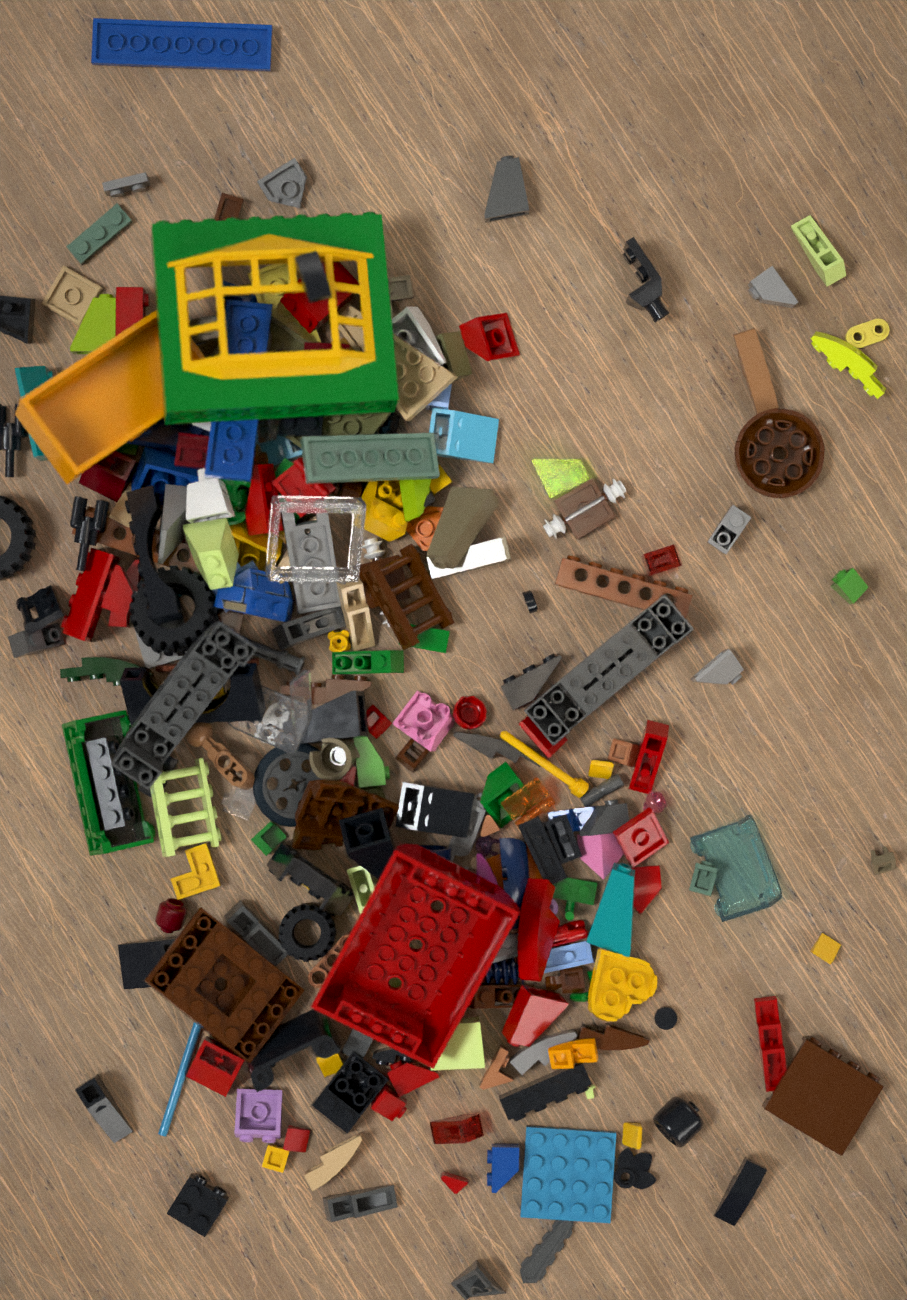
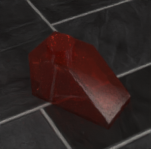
M463 1114L430 1122L434 1144L467 1143L484 1136L479 1114Z

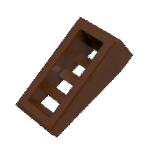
M411 738L395 759L410 772H413L429 753V750L423 748ZM411 745L421 753L420 756L410 749ZM407 753L415 762L413 763L404 754Z

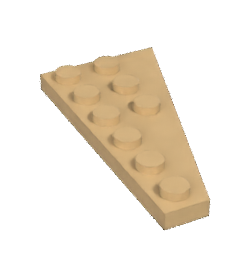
M348 303L337 312L338 316L362 319V312ZM338 324L339 330L353 349L358 352H365L363 328ZM393 333L399 395L396 408L406 421H411L456 380L458 376Z

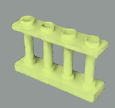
M203 758L195 759L196 766L165 772L162 770L161 775L150 788L162 857L174 856L175 850L178 847L209 841L210 847H219L221 833L215 825L217 811L211 803L210 797H213V789L207 781L206 775H209V767ZM193 775L198 776L200 788L171 794L164 792L163 783L166 780ZM198 797L202 798L204 810L176 816L168 815L167 806L169 803ZM206 820L207 833L181 838L172 837L171 828H173V825Z

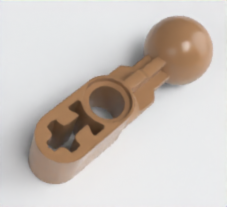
M194 723L185 735L186 741L194 747H203L208 752V758L214 763L215 768L231 785L242 790L252 788L254 785V774L223 743H217L212 738L213 729L210 723ZM230 758V764L225 768L224 763ZM237 772L242 774L241 777L243 778V780L238 775H236Z

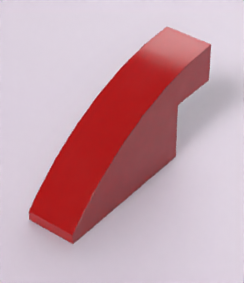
M528 878L524 892L518 932V969L521 980L541 982L560 920L549 909L555 887L547 879Z

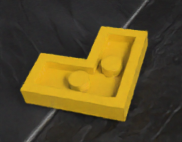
M204 843L186 849L185 853L191 872L171 878L177 900L221 886L208 844Z

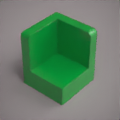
M270 821L251 840L267 856L287 836L275 822Z

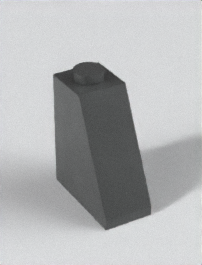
M505 156L500 158L501 161H497L484 214L485 223L529 214V205L519 157Z

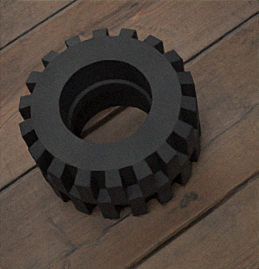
M303 903L293 907L283 917L279 926V940H281L282 948L287 951L286 953L289 956H293L298 961L299 959L303 960V962L315 961L325 956L331 949L336 936V924L331 917L332 915L319 909V906L313 903ZM310 919L319 925L321 936L315 944L303 945L295 938L294 929L301 920Z

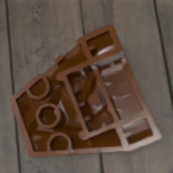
M323 779L309 781L295 813L296 827L293 834V848L321 850V845L335 843V847H341L344 841L339 820L378 808H383L390 828L399 806L397 803L342 781Z

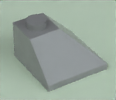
M724 649L690 679L698 683L728 684L730 682L733 685L742 677L740 673L744 669L731 650Z

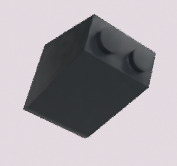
M383 808L339 820L347 856L378 880L396 849Z

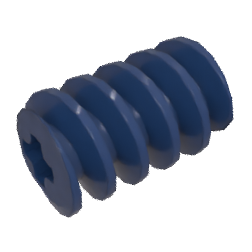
M513 957L509 958L508 963H506V960L492 963L484 977L487 984H490L492 978H494L495 983L498 985L501 978H503L505 985H508L510 978H512L514 985H517L520 979L518 961L515 963Z

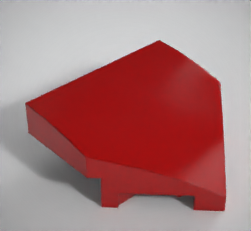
M660 865L632 868L635 870L634 909L640 915L654 898L659 895L662 889Z

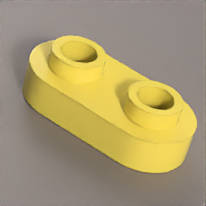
M874 319L859 324L846 332L845 341L858 349L881 342L889 334V325L883 319ZM875 326H880L882 332L876 333ZM855 333L860 334V341H856L853 336Z

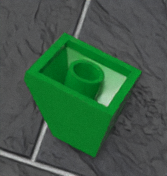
M506 761L487 776L480 803L500 828L504 827L536 802Z

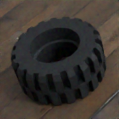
M1 495L0 518L10 528L11 542L6 552L0 556V580L14 576V573L17 571L20 572L24 568L23 565L26 561H30L32 557L30 555L31 551L35 550L36 545L34 543L36 531L33 530V521L26 514V510L13 500Z
M170 566V570H165L162 567L157 569L162 581L177 594L189 596L194 601L195 609L192 617L184 625L177 628H163L157 625L147 615L146 606L149 603L148 598L144 597L142 585L145 583L140 580L136 585L139 589L138 592L133 591L131 595L133 603L129 604L130 619L143 643L147 647H151L154 652L159 654L162 651L165 656L171 657L173 653H177L178 657L184 656L185 651L212 624L219 621L217 615L219 608L214 607L216 597L199 573H192L191 569L183 567L182 570H179L178 566Z

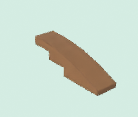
M755 328L733 334L743 376L746 378L756 415L769 409H779Z

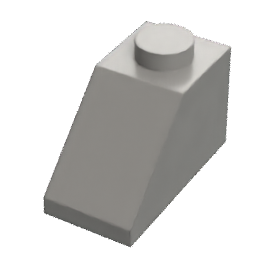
M773 266L748 284L750 287L748 292L754 300L758 299L760 303L793 308L798 303V300Z

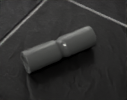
M617 773L599 786L588 790L580 799L584 806L588 807L603 798L604 795H608L624 786V783Z

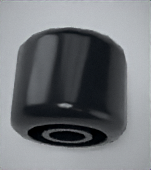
M678 1096L671 1098L653 1117V1122L658 1130L672 1144L679 1148L684 1147L704 1125L702 1118L698 1114L699 1109L691 1101L687 1102Z

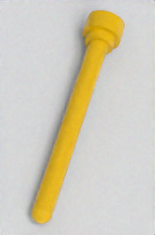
M502 731L500 733V737L567 784L570 792L577 798H581L587 792L589 783L582 778H572L509 732Z

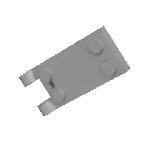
M324 499L314 507L317 520L295 524L291 505L280 507L298 614L341 606L336 584L339 580L326 500ZM309 528L310 533L305 534L304 530Z

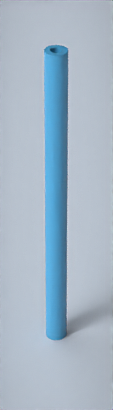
M193 1023L158 1132L161 1136L166 1137L201 1031V1027L196 1023Z

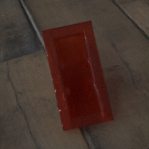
M674 545L654 550L641 556L648 577L681 566Z

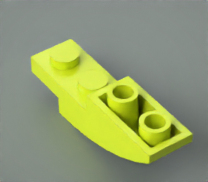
M816 331L810 338L813 341L811 342L812 346L819 353L823 352L828 357L826 360L833 369L838 368L841 372L848 366L850 368L848 369L850 375L855 380H861L864 384V390L871 397L874 395L878 399L885 393L886 388L873 375L878 366L862 351L850 343L826 333Z

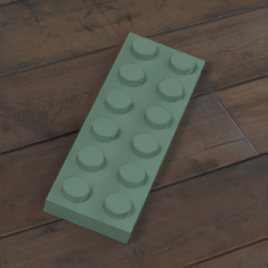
M434 433L310 436L301 438L306 484L437 479L440 476Z

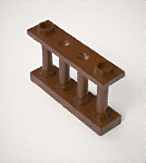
M413 544L399 550L402 557L391 563L379 567L376 562L361 570L403 650L419 643L417 635L439 624L441 629L455 623L452 619L451 611L445 606L420 559V553L414 548ZM407 564L413 576L394 587H390L385 579V575ZM418 584L424 596L404 607H400L396 595ZM428 604L434 616L415 627H411L406 618L407 615Z

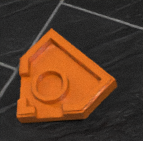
M427 506L420 517H416L407 523L406 531L422 551L428 552L444 507Z

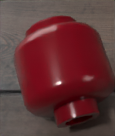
M168 898L159 904L155 922L161 927V931L173 933L183 928L187 915L184 903L174 898Z

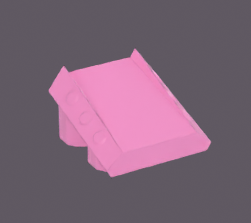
M416 691L393 722L394 726L430 752L436 751L440 742L455 724L454 717L450 714V709L447 705L443 703L436 704L429 695Z

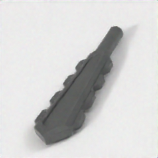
M556 1220L553 1223L552 1231L544 1234L542 1237L543 1242L536 1244L532 1249V1255L526 1257L521 1263L520 1274L523 1283H537L538 1280L543 1279L547 1273L546 1267L552 1265L556 1259L555 1253L562 1250L564 1239H568L573 1233L574 1221Z

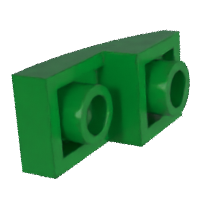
M430 628L417 635L419 643L412 647L446 653L450 631Z

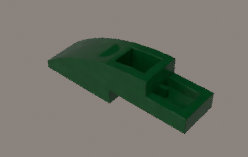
M85 657L81 658L82 667L60 669L61 678H67V682L81 681V676H89L90 680L102 679L103 674H106L107 682H113V686H121L120 679L124 669L141 666L119 659ZM148 670L151 678H153L154 673Z

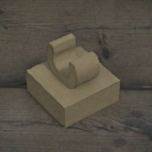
M885 846L882 847L883 855L877 856L875 851L871 850V869L874 875L896 869L895 856L893 852L888 853V849Z

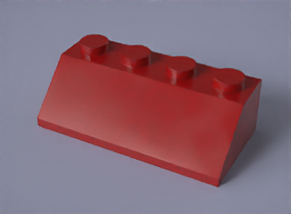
M91 548L90 552H88L86 570L83 573H79L76 580V585L78 586L76 594H72L68 606L71 609L69 615H65L61 628L64 629L62 633L83 641H92L103 609L101 608L102 603L99 602L100 596L104 589L107 590L110 582L107 581L108 573L111 568H115V565H118L120 557Z

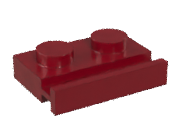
M179 433L174 465L176 467L204 469L206 466L209 436Z

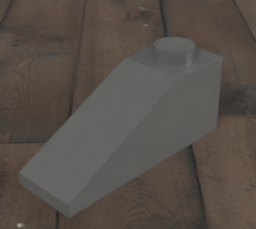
M341 606L283 623L272 629L279 650H283L325 635L330 631L346 627Z

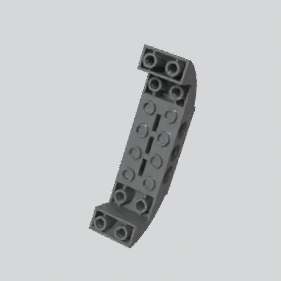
M664 594L556 682L524 711L554 746L571 732L572 728L664 652L692 632L694 628Z
M217 621L212 624L190 646L141 710L119 746L111 765L149 790L161 775L165 760L239 664L245 666L258 648L222 622Z

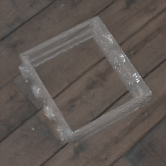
M272 496L265 574L269 581H278L279 584H283L285 581H294L297 584H306L307 582H317L319 584L359 582L366 504L361 497H324L322 499L321 497ZM280 512L353 514L348 567H275Z

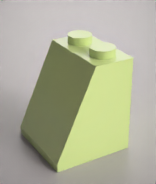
M227 518L183 525L182 528L195 565L210 590L232 587L239 553Z
M480 1017L461 1018L434 1069L431 1068V1071L485 1068Z

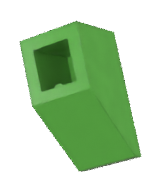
M853 568L840 570L832 578L834 583L830 586L850 605L854 604L868 589L867 584Z

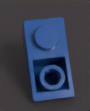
M492 1143V1150H487V1164H492V1172H487V1186H491L492 1193H497L519 1171V1144Z

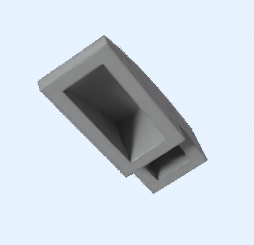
M571 1029L544 1036L534 1041L529 1047L525 1046L519 1050L509 1061L521 1075L538 1060L546 1066L550 1062L548 1048L572 1041L578 1036L577 1032Z

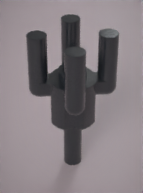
M0 404V450L5 451V477L14 478L15 451H21V438H26L28 432L16 415L15 423H6L7 406ZM15 404V412L19 404Z
M74 496L70 526L76 529L74 542L80 543L76 570L85 572L89 545L96 546L98 533H103L106 529L110 502L97 500L94 518L85 516L88 499Z

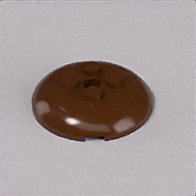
M774 408L755 415L743 426L736 440L734 456L741 478L751 489L771 498H788L802 493L816 481L823 468L825 447L819 430L810 419L794 410ZM779 448L783 450L784 458L782 460L774 458V449Z

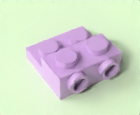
M237 1089L234 1134L236 1138H240L239 1141L253 1142V1138H262V1142L275 1143L276 1139H281L283 1091L261 1090L257 1092L256 1089Z

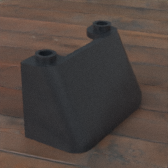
M312 1009L279 1025L252 1062L248 1063L251 1080L257 1092L272 1084L274 1080L272 1068L276 1066L277 1062L309 1046L312 1047L314 1053L320 1058H328L340 1052L342 1044L328 1016Z

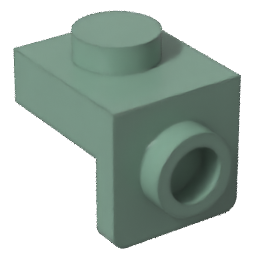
M701 861V864L695 863L689 891L711 897L718 869L714 868L715 864L707 861Z

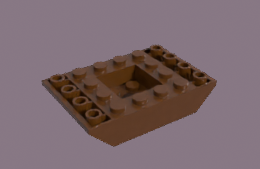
M202 907L198 909L144 980L161 997L248 1063L252 1062L305 991ZM222 977L226 985L224 989L217 990L215 988V981Z

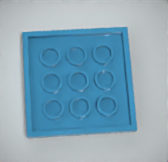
M526 1126L520 1217L611 1223L616 1132Z

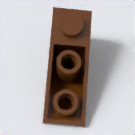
M482 982L468 1007L473 1009L512 1008L521 985L534 987V984L517 983V985H514V983H508V985H505V983H499L497 985L496 983L487 984Z

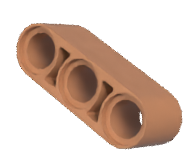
M350 932L342 935L326 955L311 969L308 980L313 987L321 988L324 981L316 982L313 979V973L321 971L326 979L333 966L328 962V957L332 954L339 955L343 947V940L348 938Z

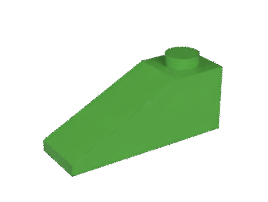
M368 737L354 738V745L360 755L359 758H356L359 788L386 785V780L390 779L389 766H384L383 759Z

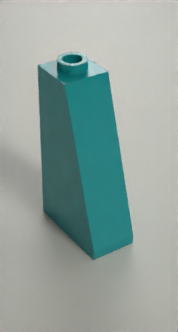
M626 863L613 864L586 943L622 954L626 957L630 956L632 947L635 870Z

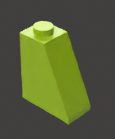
M99 294V298L92 299L70 346V352L73 354H90L116 337V298H113L112 294Z

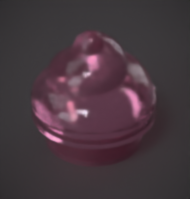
M659 791L650 792L645 798L646 802L643 804V810L650 807L656 814L663 812V809L667 807L666 800Z

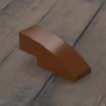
M605 1023L603 1032L581 1025L576 1039L595 1038L596 1046L599 1050L634 1049L646 1046L650 1042L648 1037Z

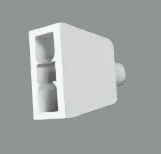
M205 468L198 470L199 481L187 485L186 520L190 523L234 517L235 514L225 483L218 478L205 477Z

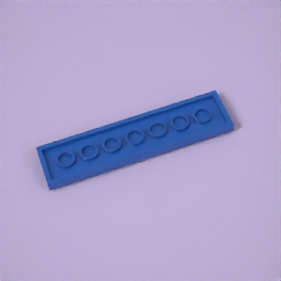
M93 18L92 65L271 72L272 25Z
M227 300L225 326L229 355L267 353L273 310L272 304ZM259 420L211 422L205 477L251 482Z

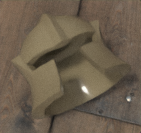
M321 739L324 743L322 744L321 751H311L309 755L312 771L323 780L336 781L341 779L353 767L355 758L360 757L359 752L349 739Z

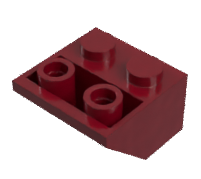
M114 451L81 474L79 484L118 502L128 487L138 462Z

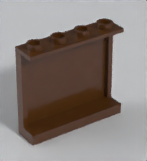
M803 1036L802 1045L770 1098H766L763 1102L762 1107L842 1156L884 1086L879 1083L880 1078L873 1073L868 1072L867 1075L859 1071L861 1066L849 1060L846 1063L840 1059L842 1055L831 1048L827 1051L821 1047L823 1043L812 1036L810 1039H807Z

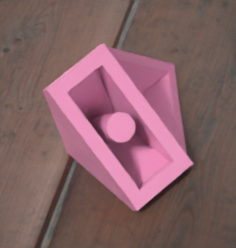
M614 834L577 835V843L582 857L579 858L604 880L611 871L613 864L617 863L623 856V851Z

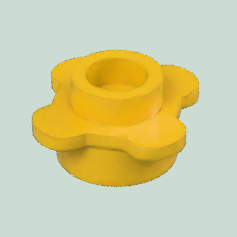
M344 629L341 632L330 631L327 637L330 639L329 649L332 652L348 651L351 648V643L348 640L349 632Z

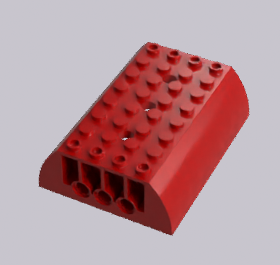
M417 844L398 845L315 997L311 1008L434 1069L520 913L515 901L499 885ZM439 900L443 903L444 907L436 911L431 908V903ZM413 939H419L423 945L419 949H413L409 943ZM396 977L401 980L402 984L399 987H392L389 984V980Z

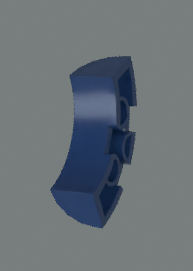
M499 838L502 877L507 878V880H503L504 891L515 901L520 911L511 928L513 930L519 928L524 892L528 878H530L527 846L519 839Z

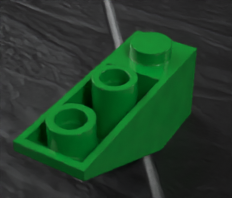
M404 650L332 652V674L404 673Z

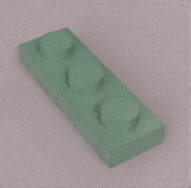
M115 204L66 247L83 265L133 221L118 204Z

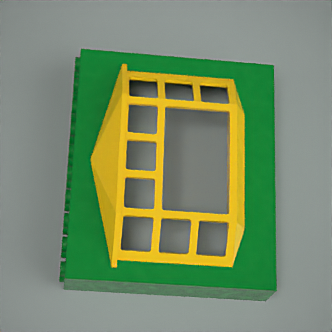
M365 212L362 215L342 213L339 216L319 214L317 217L296 215L294 218H285L279 215L273 216L271 219H262L255 216L248 218V220H239L238 218L231 217L225 219V221H216L215 219L208 218L202 220V222L184 219L178 223L161 220L152 224L151 248L165 425L390 413L395 411L399 395L382 214H376L375 212ZM317 251L320 261L325 262L326 277L332 293V297L328 298L333 349L229 355L227 351L223 296L305 292L302 284L297 283L294 257ZM356 261L359 286L335 282L333 262ZM288 264L290 283L260 285L258 265ZM251 265L252 286H222L221 267ZM213 267L215 287L187 294L186 268ZM335 291L357 293L360 295L362 319L337 315ZM215 296L218 320L213 323L190 327L188 303ZM338 324L363 328L365 352L342 350L340 348ZM218 330L220 355L192 361L191 336Z

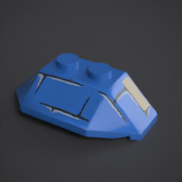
M247 567L235 574L232 587L218 589L214 607L286 623L291 621L295 601L286 576Z

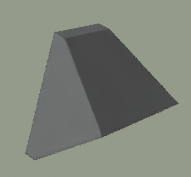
M478 1260L451 1282V1285L465 1300L469 1297L506 1294Z

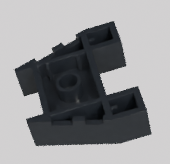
M284 841L267 863L268 871L275 875L280 882L289 874L291 876L289 880L299 887L302 884L309 888L308 893L318 900L321 897L325 899L319 909L328 912L334 917L336 915L341 916L354 898L353 889L340 880H335L303 858L300 852Z

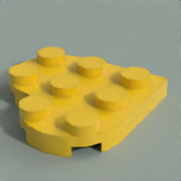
M598 949L588 992L589 1012L603 1021H618V1019L629 1013L632 1004H642V1002L647 1001L649 997L654 995L657 988V975L654 974L650 964L642 959L626 957L622 954Z

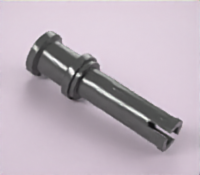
M242 636L258 648L253 654L254 656L275 663L279 669L285 668L295 672L297 676L300 675L306 657L302 656L299 658L289 654L288 650L279 651Z

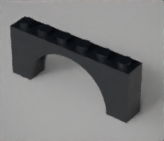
M246 663L245 666L239 664L230 676V688L220 697L213 699L195 723L262 721L266 704L257 663ZM147 667L125 668L120 679L131 725H133L141 710L159 688L152 680Z

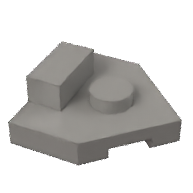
M293 158L258 180L257 183L268 201L300 208L307 176L296 158Z

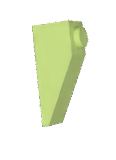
M811 215L791 225L792 231L813 268L826 286L846 276L844 260Z

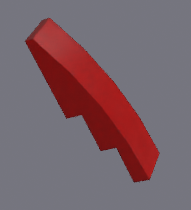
M776 996L754 998L766 1092L774 1091L787 1069L778 1002Z

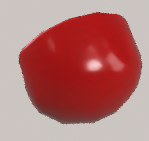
M462 696L453 707L454 720L461 728L468 730L476 729L482 726L486 720V707L475 696Z

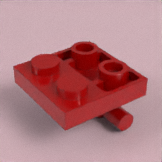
M303 457L294 461L290 468L272 482L300 518L336 490L332 483L306 484Z

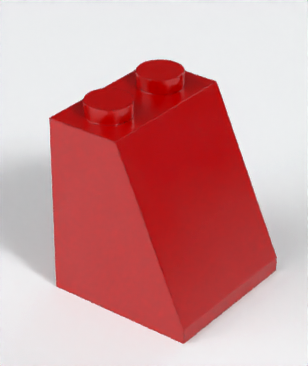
M339 261L333 262L335 282L359 286V282ZM321 262L326 274L325 262ZM300 278L297 283L302 284V279ZM335 291L337 312L346 303H349L356 293ZM287 292L280 299L284 307L309 334L330 320L328 298L310 303L305 292Z

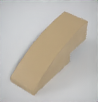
M358 576L337 581L341 608L353 650L358 651L375 646L369 606L365 600L363 583Z
M361 1132L321 1152L320 1158L322 1163L305 1171L304 1177L312 1191L328 1182L348 1163L362 1141L363 1135Z

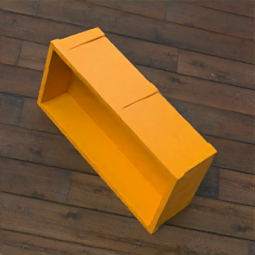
M156 310L19 400V405L15 412L16 417L67 485L76 480L84 471L127 442H132L149 427L164 418ZM191 338L192 361L205 359L206 357Z

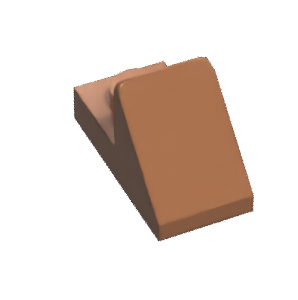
M500 1044L479 1084V1088L484 1090L514 1081V1077L500 1070V1067H506L510 1056L507 1055L509 1052L508 1048Z

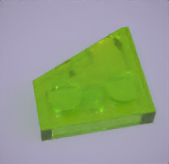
M534 458L531 460L549 499L590 480L581 459Z

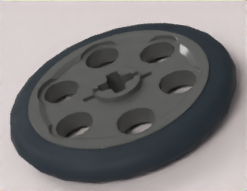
M285 743L276 746L261 759L254 774L253 794L257 806L268 819L282 826L296 827L295 813L308 782L321 779L315 775L312 768L310 771L304 772L301 769V764L304 760L309 759L311 751H320L319 749L309 744L290 745ZM284 758H288L291 763L286 771H282L279 767L280 761ZM275 777L278 780V785L275 789L270 790L267 787V781L269 778ZM292 779L295 781H300L296 785V790L293 788H289V786L292 784ZM285 797L287 799V806L279 810L276 802L279 798Z

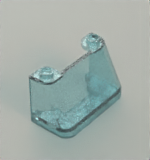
M751 815L740 817L690 837V846L693 853H697L700 857L704 856L707 862L715 864L714 868L718 869L715 885L720 897L715 904V912L722 922L769 908L782 898L780 884L756 822Z

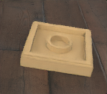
M63 265L41 305L80 327L92 299L98 298L103 288Z

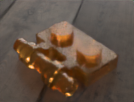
M536 777L502 801L501 805L513 821L521 816V818L515 821L518 827L519 824L550 811L549 808L555 804V801L551 796L543 801L550 794L538 777ZM536 804H538L536 807H534V808H533L532 810H530L528 813L526 812V811H528L530 808H532L533 806H535Z

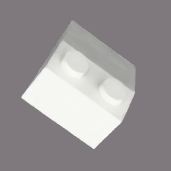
M406 307L392 319L394 334L441 366L446 363L432 328L418 307Z

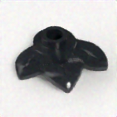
M629 1148L624 1149L617 1158L618 1168L614 1173L616 1184L621 1188L634 1186L638 1189H646L656 1182V1178L648 1172L652 1155L643 1152L633 1155ZM623 1173L629 1174L627 1180L621 1179Z

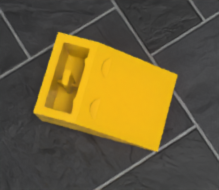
M399 480L369 481L357 505L354 524L388 542L405 535L408 522L405 521Z

